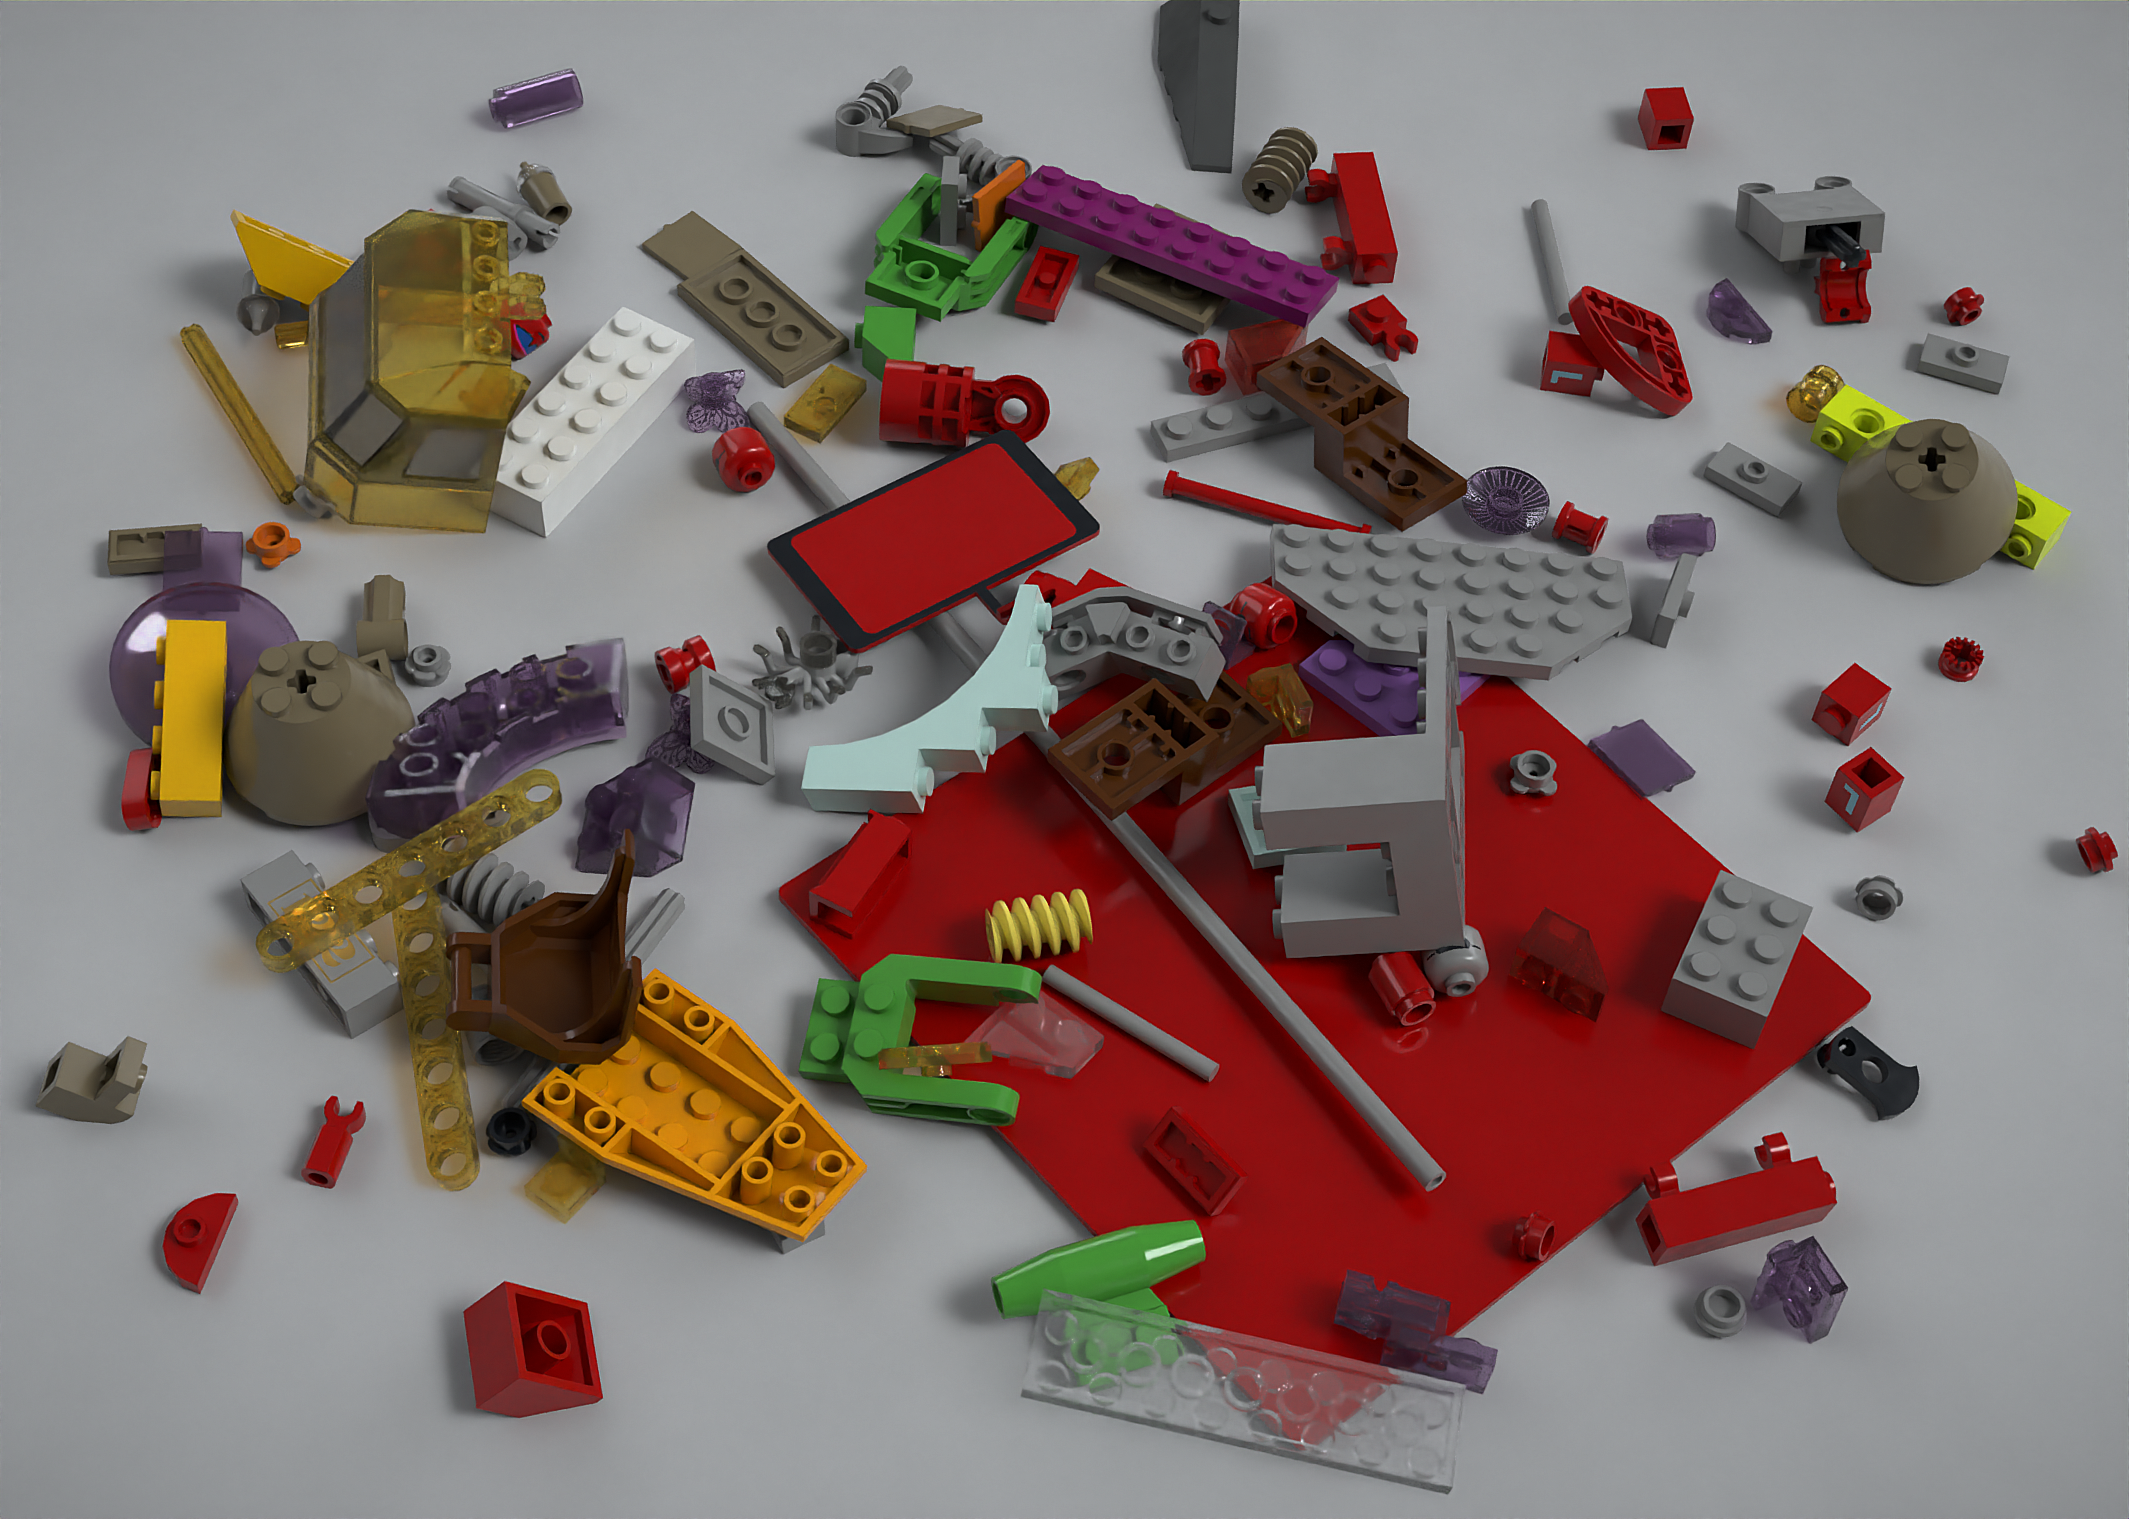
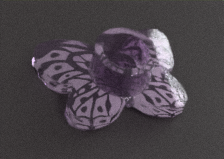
M739 369L720 373L711 372L702 376L691 377L685 381L686 395L695 402V404L688 408L686 414L688 426L692 431L704 433L714 425L722 433L737 427H750L747 413L736 402L735 397L746 380L745 370Z
M672 694L669 710L673 725H671L669 732H665L657 737L648 747L645 754V764L652 769H675L685 762L694 773L704 774L711 770L715 761L691 749L690 698L681 694Z

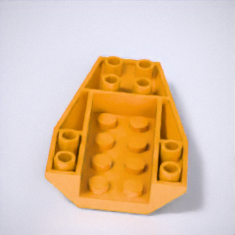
M656 968L642 980L643 987L631 1038L625 1046L600 1065L580 1064L570 1075L555 1067L522 1100V1106L603 1163L800 1242H804L867 1171L865 1162L734 1020Z

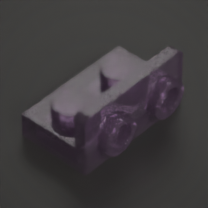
M1814 1236L1797 1243L1793 1240L1779 1243L1766 1255L1767 1259L1760 1276L1757 1278V1285L1750 1303L1755 1311L1782 1301L1783 1311L1787 1320L1795 1329L1802 1331L1810 1344L1828 1336L1848 1291V1286Z

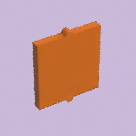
M1018 159L972 196L973 221L971 227L974 228L975 250L982 252L1006 219L1011 220L1014 215L1004 212L1006 199L1026 180L1025 162Z

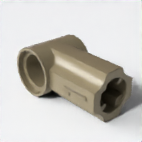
M375 575L370 582L364 583L363 618L357 621L356 626L358 657L382 649L386 650L390 661L406 660L408 657L404 582L394 579L391 575Z

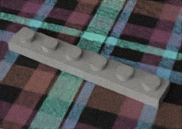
M1386 363L1366 367L1403 393ZM1261 393L1151 421L1150 433L1167 463L1312 425L1269 394Z

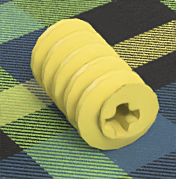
M1074 889L1071 892L1069 903L1063 893L1054 892L1051 897L1050 906L1044 896L1039 894L1032 898L1030 909L1025 900L1019 897L1013 901L1011 913L1002 900L994 903L992 916L987 908L985 910L987 939L995 963H1001L1004 949H1009L1015 962L1021 960L1023 946H1028L1034 958L1037 959L1040 958L1042 943H1048L1052 953L1056 956L1060 953L1062 940L1068 941L1073 953L1079 951L1081 937H1086L1090 944L1093 942L1089 906L1085 894L1080 889Z

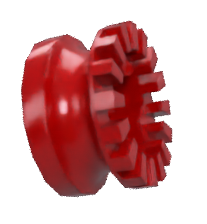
M1956 637L1955 640L1954 638L1950 639L1949 642L1945 643L1939 657V670L1944 676L1956 682L1972 680L1977 675L1984 656H1982L1983 650H1980V645L1975 646V641L1971 640V642H1968V638L1965 637L1963 640H1961V637ZM1958 657H1961V658H1964L1965 660H1967V661H1965L1964 663L1961 662L1960 664H1957V663H1958V660H1957Z

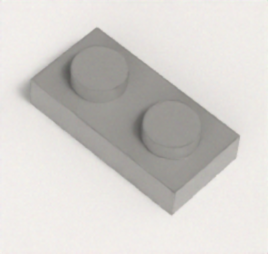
M943 156L940 246H956L957 230H965L966 205H959V199H966L967 174H959V156Z

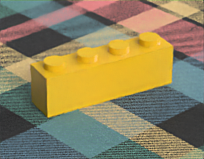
M167 620L166 636H157L156 664L165 665L164 681H155L154 707L155 709L163 710L162 726H153L152 749L153 754H161V771H151V800L160 801L162 816L222 817V741L225 728L228 642L226 621Z

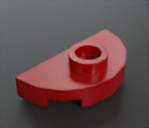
M214 1193L194 1199L180 1209L167 1226L162 1248L168 1269L174 1274L182 1287L201 1294L239 1204L236 1194Z

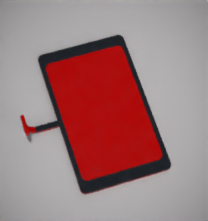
M1001 430L773 538L768 542L767 550L771 558L845 647L852 653H863L974 597H977L998 622L1002 625H1007L1015 600L1002 606L989 590L1097 537L1100 533V525L1013 431Z

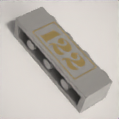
M291 850L240 879L250 911L351 1039L404 1009L400 988L405 984L399 970L390 960L382 962L376 954L378 950L371 935L364 927L357 930L350 922L351 915L345 903L338 895L332 897L328 895L324 890L325 883L312 863L304 865L294 851Z

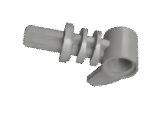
M905 66L893 69L884 79L871 80L855 102H848L837 108L836 148L840 153L849 157H859L867 153H891L913 145L914 134L880 128L890 116L896 114L901 108V95L913 81V76L908 73Z
M944 133L934 136L929 142L930 149L941 156H959V174H967L971 181L980 183L981 187L986 186L1018 159L1025 162L1026 179L1032 175V166L1027 159L1015 155L1003 157L1000 154H994L991 149L983 147L982 142L975 138L962 142L950 134ZM974 194L967 196L966 199H959V205H966V212L973 213L972 196Z

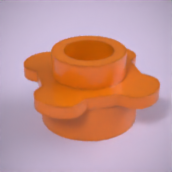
M268 522L256 528L253 538L246 542V550L249 554H256L261 558L264 567L275 568L288 555L297 554L301 550V543L299 539L290 537L289 530L285 525L278 522Z

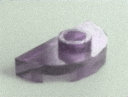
M1726 278L1717 283L1708 297L1706 315L1711 325L1728 338L1732 334L1740 338L1750 339L1749 344L1770 342L1773 331L1729 279Z

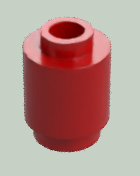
M1386 952L1379 955L1373 961L1372 969L1368 974V980L1393 1019H1399L1404 1026H1411L1423 1021L1433 1013L1436 1008V1003L1433 999L1434 990L1409 952Z

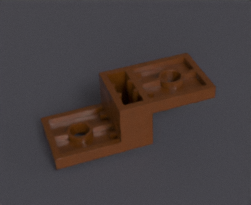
M1323 337L1257 372V387L1314 427V468L1401 532L1467 494V479L1408 439L1409 397Z
M1223 670L1207 702L1182 693L1175 696L1154 678L1050 747L1047 753V762L1112 821L1157 789H1160L1174 803L1180 806L1279 737L1282 733L1283 723ZM1209 719L1222 720L1228 726L1222 729H1214L1209 727L1205 721ZM1107 756H1122L1128 762L1122 766H1112L1103 759Z

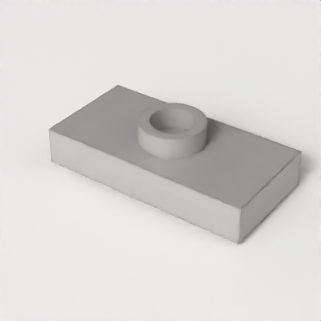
M1928 333L1916 371L1999 394L2010 356Z
M1729 442L1709 462L1703 475L1776 517H1779L1798 495L1803 483Z
M1687 553L1679 555L1650 638L1651 644L1666 648L1677 617L1687 618L1695 595L1694 592L1687 589L1698 557Z

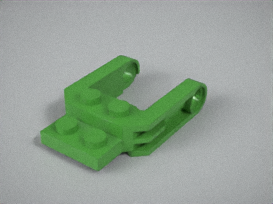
M925 173L875 233L877 241L874 251L877 255L874 259L875 270L865 281V294L901 308H915L917 314L941 322L950 309L962 311L985 307L1032 246L1039 225L1014 216L1011 220L1006 219L974 262H971L964 256L922 242L918 239L941 211L942 178Z
M890 954L863 973L860 982L819 978L798 1072L803 1079L851 1083L872 1113L994 1126L1011 1125L1016 1119L1020 1096L1009 1087L987 1082L903 1074L916 1013L914 1000L916 998L999 1006V1002L1021 1004L1034 1002V1004H1038L1042 976L1030 968L1019 965Z

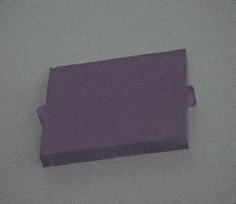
M201 527L199 531H165L163 611H197L199 615H205L207 611H241L243 532L208 531L206 527Z
M1643 719L1620 728L1612 726L1610 732L1590 739L1587 745L1641 800L1661 791L1671 792L1675 785L1692 779L1696 773Z

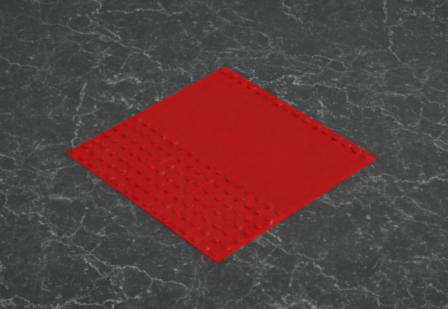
M1272 576L1268 577L1261 583H1265L1272 587ZM1294 601L1297 627L1292 637L1286 643L1272 649H1260L1232 631L1229 623L1231 602L1211 614L1223 636L1220 645L1217 644L1226 660L1223 671L1283 723L1281 735L1267 745L1380 737L1298 676L1299 665L1327 641L1347 640L1341 634L1332 637L1308 620L1306 618L1307 610ZM1124 673L1107 679L1058 710L1055 714L1050 715L1048 725L1061 739H1064L1148 682ZM1491 675L1487 681L1461 702V706L1456 707L1459 731H1463L1465 749V925L1478 930L1483 940L1489 964L1488 974L1476 986L1475 990L1466 996L1452 997L1447 993L1438 992L1433 989V999L1436 1003V1008L1430 1016L1415 1025L1404 1026L1399 1019H1393L1368 980V974L1372 969L1373 961L1383 953L1286 958L1283 938L1275 939L1273 932V909H1281V905H1277L1275 876L1283 875L1284 864L1253 869L1228 805L1230 789L1255 786V766H1263L1264 747L1180 806L1174 803L1160 789H1157L1125 811L1446 1173L1444 1181L1431 1191L1425 1190L1065 778L1047 762V758L1025 733L1020 734L995 750L993 755H988L985 773L960 772L935 788L931 796H926L923 814L896 813L893 815V817L901 820L907 827L912 828V858L852 940L810 920L809 891L818 886L820 880L846 845L779 888L780 902L855 982H860L863 973L890 954L995 963L990 952L986 933V908L992 916L994 903L1002 900L1011 913L1013 901L1015 898L1021 897L1030 909L1032 898L1039 894L1044 896L1050 906L1051 897L1054 892L1063 893L1069 903L1070 894L1074 889L1083 891L1087 898L1091 916L1092 944L1088 942L1086 937H1081L1079 951L1073 953L1068 941L1062 940L1060 953L1054 956L1048 943H1042L1040 958L1037 959L1034 958L1028 946H1023L1021 960L1015 962L1010 950L1004 949L1001 964H1012L1030 968L1038 972L1042 978L1050 965L1058 967L1219 1064L1218 1072L1212 1081H1206L1044 982L1041 984L1038 1004H1034V1002L1026 1004L999 1002V1006L915 998L916 1013L910 1041L947 1079L1000 1084L1015 1090L1019 1094L1020 1098L1015 1122L1007 1126H990L1094 1237L1130 1226L1194 1220L1197 1223L1205 1245V1261L1150 1287V1289L1164 1305H1167L1170 1318L1297 1453L1305 1454L1312 1450L1644 1185L1643 1177L1651 1174V1166L1675 1161L1867 1008L1871 1000V994L1802 934L1754 1049L1661 1011L1673 975L1720 870L1730 874L1733 873L1507 676ZM1168 689L1175 696L1180 694L1179 692ZM1209 719L1205 721L1209 727L1214 729H1222L1228 726L1222 720ZM1531 750L1541 751L1549 755L1556 763V770L1553 774V780L1557 783L1556 792L1551 796H1544L1540 792H1526L1525 794L1514 792L1510 787L1511 780L1514 778V770L1509 765L1511 758ZM1107 756L1103 759L1112 766H1122L1128 762L1122 756ZM1381 844L1347 845L1346 851L1381 849ZM1406 951L1412 955L1424 974L1419 951ZM1171 1106H1181L1249 1175L1248 1179L1219 1215L1210 1216L1142 1146L1143 1142ZM1536 1210L1543 1211L1544 1217L1555 1221L1557 1225L1553 1246L1543 1261L1529 1257L1528 1260H1523L1518 1253V1247L1512 1243L1515 1226L1521 1216L1529 1217Z

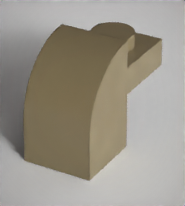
M127 1036L107 1057L68 1042L49 1061L35 1106L81 1122L114 1124L128 1120L134 1115L140 1090L147 1074L148 1066L142 1063L147 1043Z

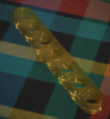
M533 769L525 772L269 923L260 930L256 937V948L263 965L268 970L276 973H285L296 969L552 816L559 810L562 804V792L557 776L545 769ZM536 786H546L553 790L551 795L541 802H534L526 798L527 792ZM502 810L511 815L510 819L499 827L488 826L484 823L486 816L493 811ZM460 835L468 839L467 845L460 851L448 852L441 848L443 842L451 836ZM409 861H420L426 865L424 871L418 876L407 878L399 874L401 866ZM376 886L382 890L381 896L372 903H360L355 899L357 893L362 888ZM333 912L339 916L338 921L331 928L319 930L312 926L314 918L321 913ZM288 938L295 942L292 950L285 955L274 956L267 952L270 944L277 939Z
M413 875L401 879L394 885L390 893V906L426 1163L429 1173L441 1187L449 1191H460L469 1187L476 1180L480 1172L479 1152L461 1033L449 1028L446 1024L444 1032L439 1037L431 1040L422 1038V1031L428 1022L434 1019L446 1020V1006L451 1002L450 960L445 954L446 933L440 897L425 877ZM416 891L427 892V899L421 907L415 910L404 909V902L411 893ZM422 933L433 934V941L426 950L418 953L410 951V944L417 935ZM433 975L440 978L439 985L433 993L425 996L416 995V987L423 978ZM441 1063L452 1064V1073L445 1082L441 1084H431L428 1082V1076L436 1065ZM447 1108L459 1109V1118L452 1127L444 1130L435 1128V1119L441 1111ZM456 1153L466 1156L464 1168L459 1173L452 1176L442 1175L441 1166L448 1156Z

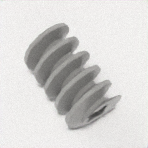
M464 836L456 837L445 845L440 851L432 870L431 883L433 890L442 896H448L451 901L463 905L470 913L479 914V917L485 922L494 923L496 928L505 919L536 903L537 899H542L545 892V885L539 880L529 884V875L524 871L514 874V867L510 863L503 862L498 865V857L495 854L487 853L483 856V848L480 845L471 844L467 847L468 839Z

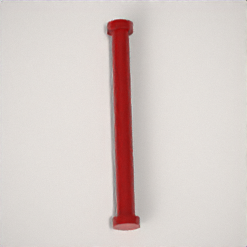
M1169 470L1163 488V495L1168 497L1178 494L1285 525L1297 524L1304 527L1329 530L1343 529L1348 532L1371 534L1372 526L1368 524H1363L1362 527L1185 479L1179 477V472Z

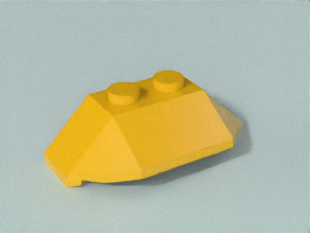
M234 209L231 213V221L256 281L261 285L260 290L270 297L284 300L287 296L301 302L300 307L313 315L324 317L326 312L339 318L393 298L399 290L391 276L375 271Z

